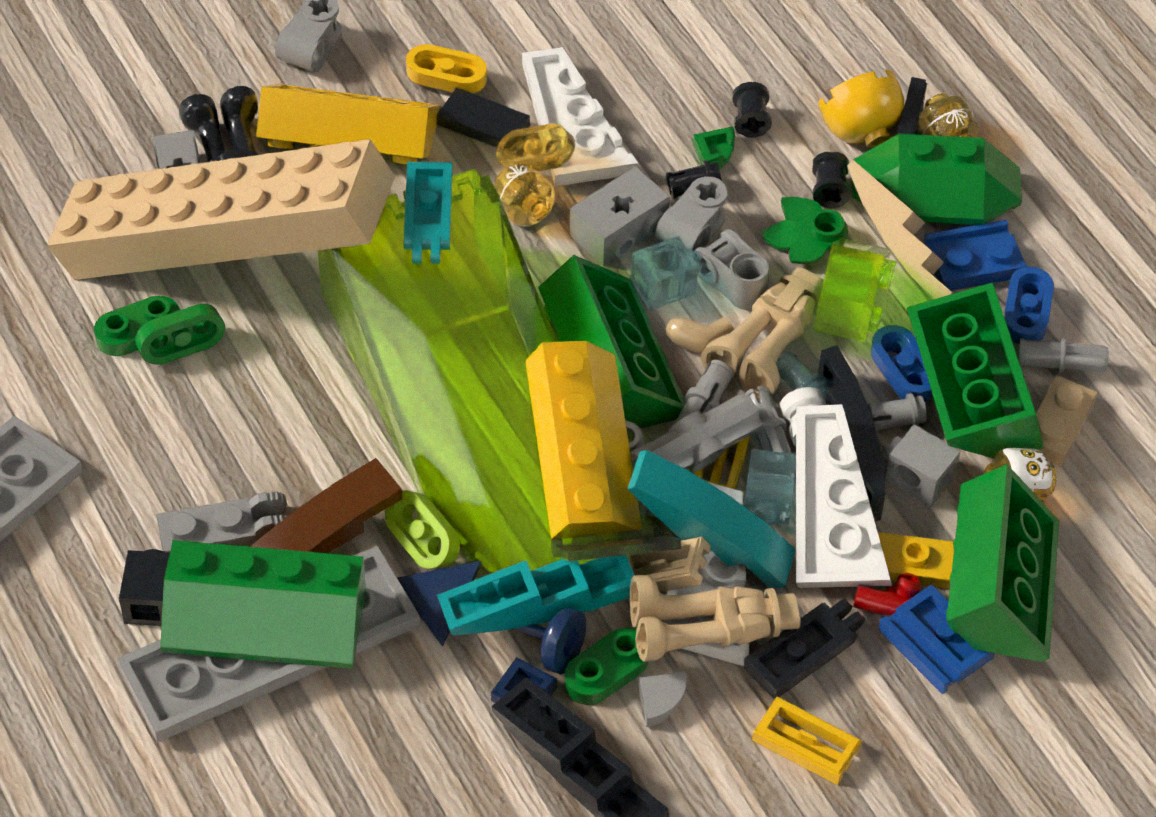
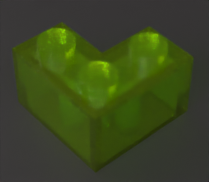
M840 238L832 244L814 322V331L865 342L869 338L870 332L877 333L883 314V307L876 306L878 295L882 292V289L888 290V287H891L897 261L889 260L890 249Z

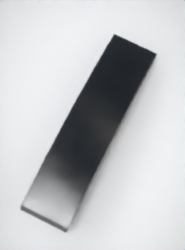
M834 345L821 350L817 378L826 390V405H843L873 518L877 522L881 520L886 495L882 453L873 418L860 385L839 347Z
M527 677L491 706L494 715L563 788L595 817H669L668 808L633 781L632 769L596 742L595 730Z

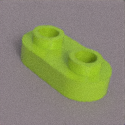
M402 490L403 499L385 509L387 527L419 566L434 570L450 567L457 559L460 550L458 534L426 495L419 492ZM416 509L417 516L416 519L413 521L412 515L414 510ZM441 542V550H440V552H439V551H438V546H439V543Z

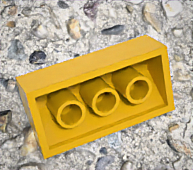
M285 84L261 86L256 137L268 138V146L286 149H293V142L310 144L309 148L371 139L379 153L391 154L392 162L407 164V162H417L418 158L423 159L430 155L437 127V114L440 111L441 104Z
M588 341L542 342L525 362L551 539L640 534L642 526L638 500L628 490L633 468L615 354Z

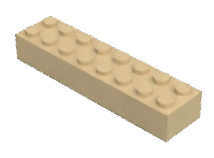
M371 139L79 180L75 182L70 192L69 198L47 243V247L71 277L77 280L370 244L395 175Z

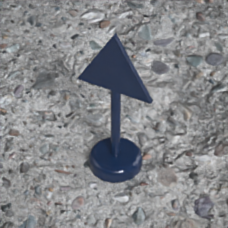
M481 561L397 577L419 616L442 647L450 630L437 595L474 581L482 565ZM567 607L555 614L547 628L532 624L514 629L543 639L541 660L544 667L549 671L562 675L565 673L568 663L578 656L581 651L586 633V617L583 612Z

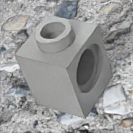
M913 425L903 438L897 436L890 443L884 456V460L888 461L885 481L932 507L954 480L961 451L948 446L943 440Z

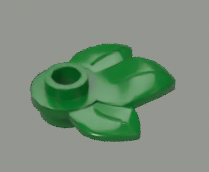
M782 197L781 208L786 220L762 231V238L767 244L777 250L789 251V260L795 264H810L818 261L827 250L836 249L843 245L848 236V226L840 213L831 209H822L818 202L801 197Z

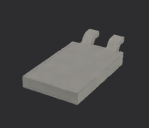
M13 416L0 427V542L82 473L80 460L16 416Z

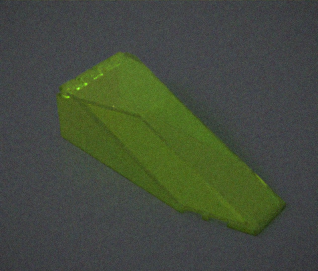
M475 169L452 176L450 250H441L440 264H431V250H422V264H412V250L404 249L405 201L400 202L396 193L388 195L370 244L318 250L321 294L417 492L426 495L458 534L460 544L463 546V555L470 562L475 559L481 561L482 566L492 574L525 560L530 571H533L573 554L576 555L578 563L581 565L614 552L612 536L551 539L525 361L542 342L557 341L499 194L488 175H478ZM406 190L403 191L404 200L406 199Z

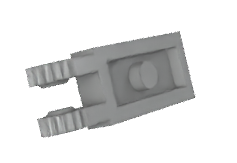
M277 491L256 494L250 500L249 498L156 514L162 550L165 553H170L172 540L250 547L286 518V515H275L280 514V512L287 508L286 496L282 492ZM260 518L253 524V519Z

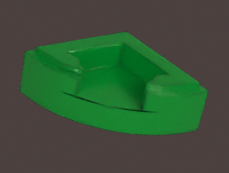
M733 126L693 135V146L701 165L703 160H708L709 163L716 162L719 169H721L729 162L735 146V130Z

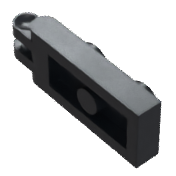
M842 599L831 608L826 603H821L800 618L799 629L783 630L778 637H773L745 657L743 668L775 700L776 697H781L850 647L858 637L855 631L864 624L865 618L857 611L842 620L850 613L853 607L846 599Z

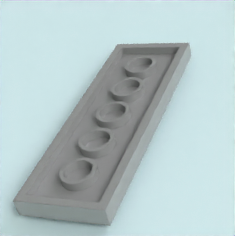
M378 546L354 555L364 556L366 581L365 598L355 655L420 626L418 612ZM161 639L117 658L118 668L157 743L327 668L324 666L161 652Z

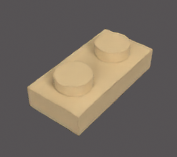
M1055 376L1036 412L1044 448L1039 450L1046 455L1047 458L1045 460L1063 466L1095 403L1097 391L1060 376Z

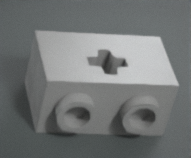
M635 166L570 208V237L602 266H605L615 258L627 255L635 245L647 237L655 236L657 225L669 208V195Z

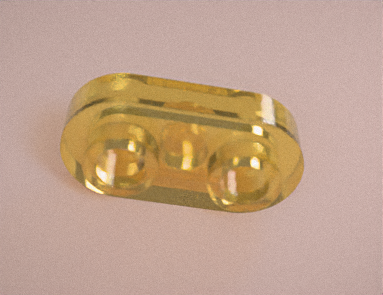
M556 123L516 129L501 139L496 149V159L510 173L514 171L509 167H513L517 171L515 165L519 171L521 166H525L522 167V172L527 167L526 171L529 172L526 173L556 169L563 166L571 158L575 150V139L563 126Z

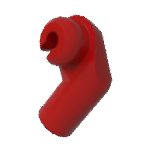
M903 573L898 576L897 584L892 585L885 591L858 585L853 608L889 617L896 612V608L920 593L919 591L922 587L921 580L914 574Z

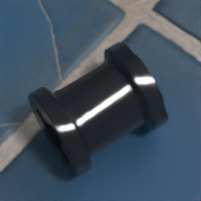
M746 82L737 86L732 92V102L738 110V115L734 119L736 132L748 138L763 136L772 126L771 116L766 112V105L769 102L767 87L758 82Z
M823 152L813 158L812 173L816 177L813 199L825 208L843 206L851 197V189L846 182L849 159L840 152Z

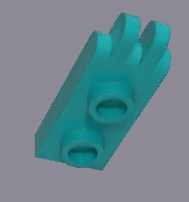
M407 162L404 249L412 250V264H422V250H431V264H440L441 250H450L452 162Z

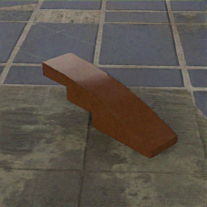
M375 458L303 504L250 547L329 553L364 533V521L403 499L402 488L379 460Z

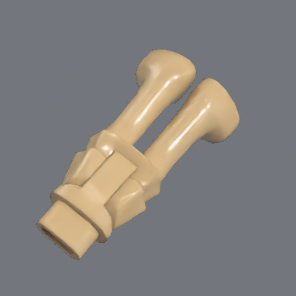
M801 267L796 268L791 275L782 276L779 283L760 295L752 305L750 315L729 334L712 340L701 353L703 367L706 369L707 364L712 360H720L728 364L733 369L734 374L740 368V383L746 392L753 388L756 399L760 400L759 398L761 397L757 387L766 386L769 387L772 397L780 383L776 364L777 360L793 340L803 335L805 326L811 324L815 307L821 300L820 292L825 287V281L820 276ZM765 330L769 335L744 359L746 351L753 341Z
M636 575L631 579V621L633 628H637L635 638L637 652L640 659L644 662L659 660L666 652L705 643H720L721 647L725 648L734 643L741 645L765 637H778L781 630L800 628V613L794 593L776 594L774 588H767L763 594V591L735 586L732 589L720 586L715 590L695 594L663 595L659 593L653 577ZM713 616V621L678 625L663 623V621L691 617Z

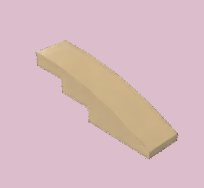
M852 159L847 165L864 208L889 249L909 275L933 299L954 294L933 276L944 262L914 236L925 222Z

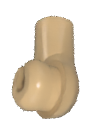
M722 317L707 326L688 318H673L666 326V335L676 345L695 353H702L712 340L731 333L734 328L726 317Z

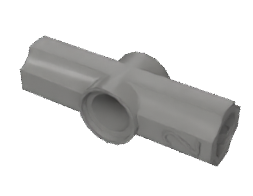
M739 394L704 414L700 411H695L675 423L665 435L633 451L631 454L633 471L639 452L648 450L686 470L690 469L692 472L703 469L720 457L726 448L739 443L760 429L762 423L759 417V409L751 398L747 399Z

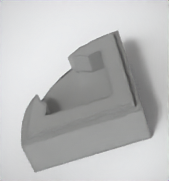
M686 671L639 677L638 687L646 727L655 726L666 721L669 715L681 704L686 694Z

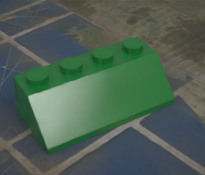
M573 255L538 286L545 303L544 311L553 322L559 338L557 341H588L615 354L625 421L632 422L642 429L676 420L685 405L684 397L632 280Z
M993 282L907 307L948 446L999 461L1008 458L1003 452V449L1006 448L1043 449L1044 445L1036 412Z
M1008 464L961 484L959 505L957 507L956 535L953 542L954 554L952 573L950 574L948 608L946 610V621L951 630L959 634L974 650L1043 662L1050 659L1059 519Z
M172 540L164 578L161 652L353 669L366 591L364 556Z

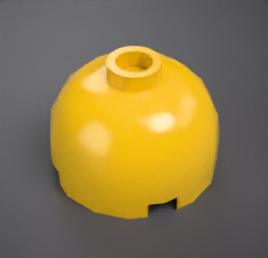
M885 69L887 77L877 78L875 71L858 75L831 89L833 98L825 103L822 97L818 102V108L830 132L844 142L851 144L866 143L867 147H875L890 138L889 132L899 124L904 109L905 99L895 72Z

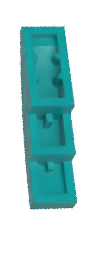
M648 450L639 452L628 490L681 540L703 537L711 545L710 550L728 567L744 564L768 588L777 589L786 586L796 548L765 521L728 494L690 471Z
M622 548L579 565L576 555L573 554L533 571H530L525 560L438 594L437 597L452 636L496 632L550 622L558 611L567 607L584 613L630 598L631 579L635 575Z

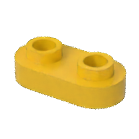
M422 44L412 48L406 56L407 76L416 84L453 92L457 87L473 94L482 90L486 85L487 66L485 61L478 55L431 44Z

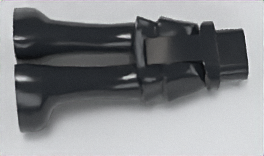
M235 86L222 94L220 100L221 116L233 149L225 151L218 113L213 99L205 94H194L181 102L179 106L180 119L185 128L195 131V135L198 136L204 148L207 162L258 155L250 134V124L258 111V100L254 90L247 86Z

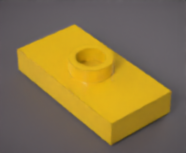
M878 532L891 582H897L898 576L903 573H911L921 580L922 586H930L932 584L936 588L950 589V574L952 573L954 554L953 541Z

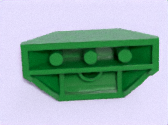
M897 134L853 159L924 222L983 225L1003 215L1009 209L1021 206L1022 203L1020 167L985 138ZM851 177L852 198L861 202Z

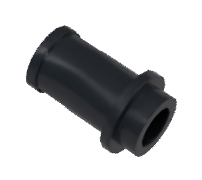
M703 160L700 166L675 172H666V181L671 198L676 199L682 196L691 186L692 182L704 176L715 177L722 181L718 164Z

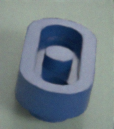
M1023 267L1016 270L1010 278L1004 318L1012 342L1020 344L1021 338L1041 341L1046 334L1054 283L1051 276L1040 268Z
M888 325L878 329L872 338L871 357L895 393L901 399H906V394L912 393L914 397L922 396L924 402L930 400L933 394L915 336L908 329L897 325ZM887 352H895L897 355H891Z

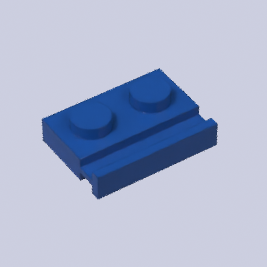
M1007 220L929 233L924 236L923 244L944 262L934 273L936 279L950 291L992 282L1008 281L1016 270L1027 267L1013 234H1010L1008 231Z
M931 584L896 608L894 614L880 619L878 630L941 694H944L948 691L949 686L955 682H961L991 661L995 653L974 650L959 634L951 630L946 621L948 600Z

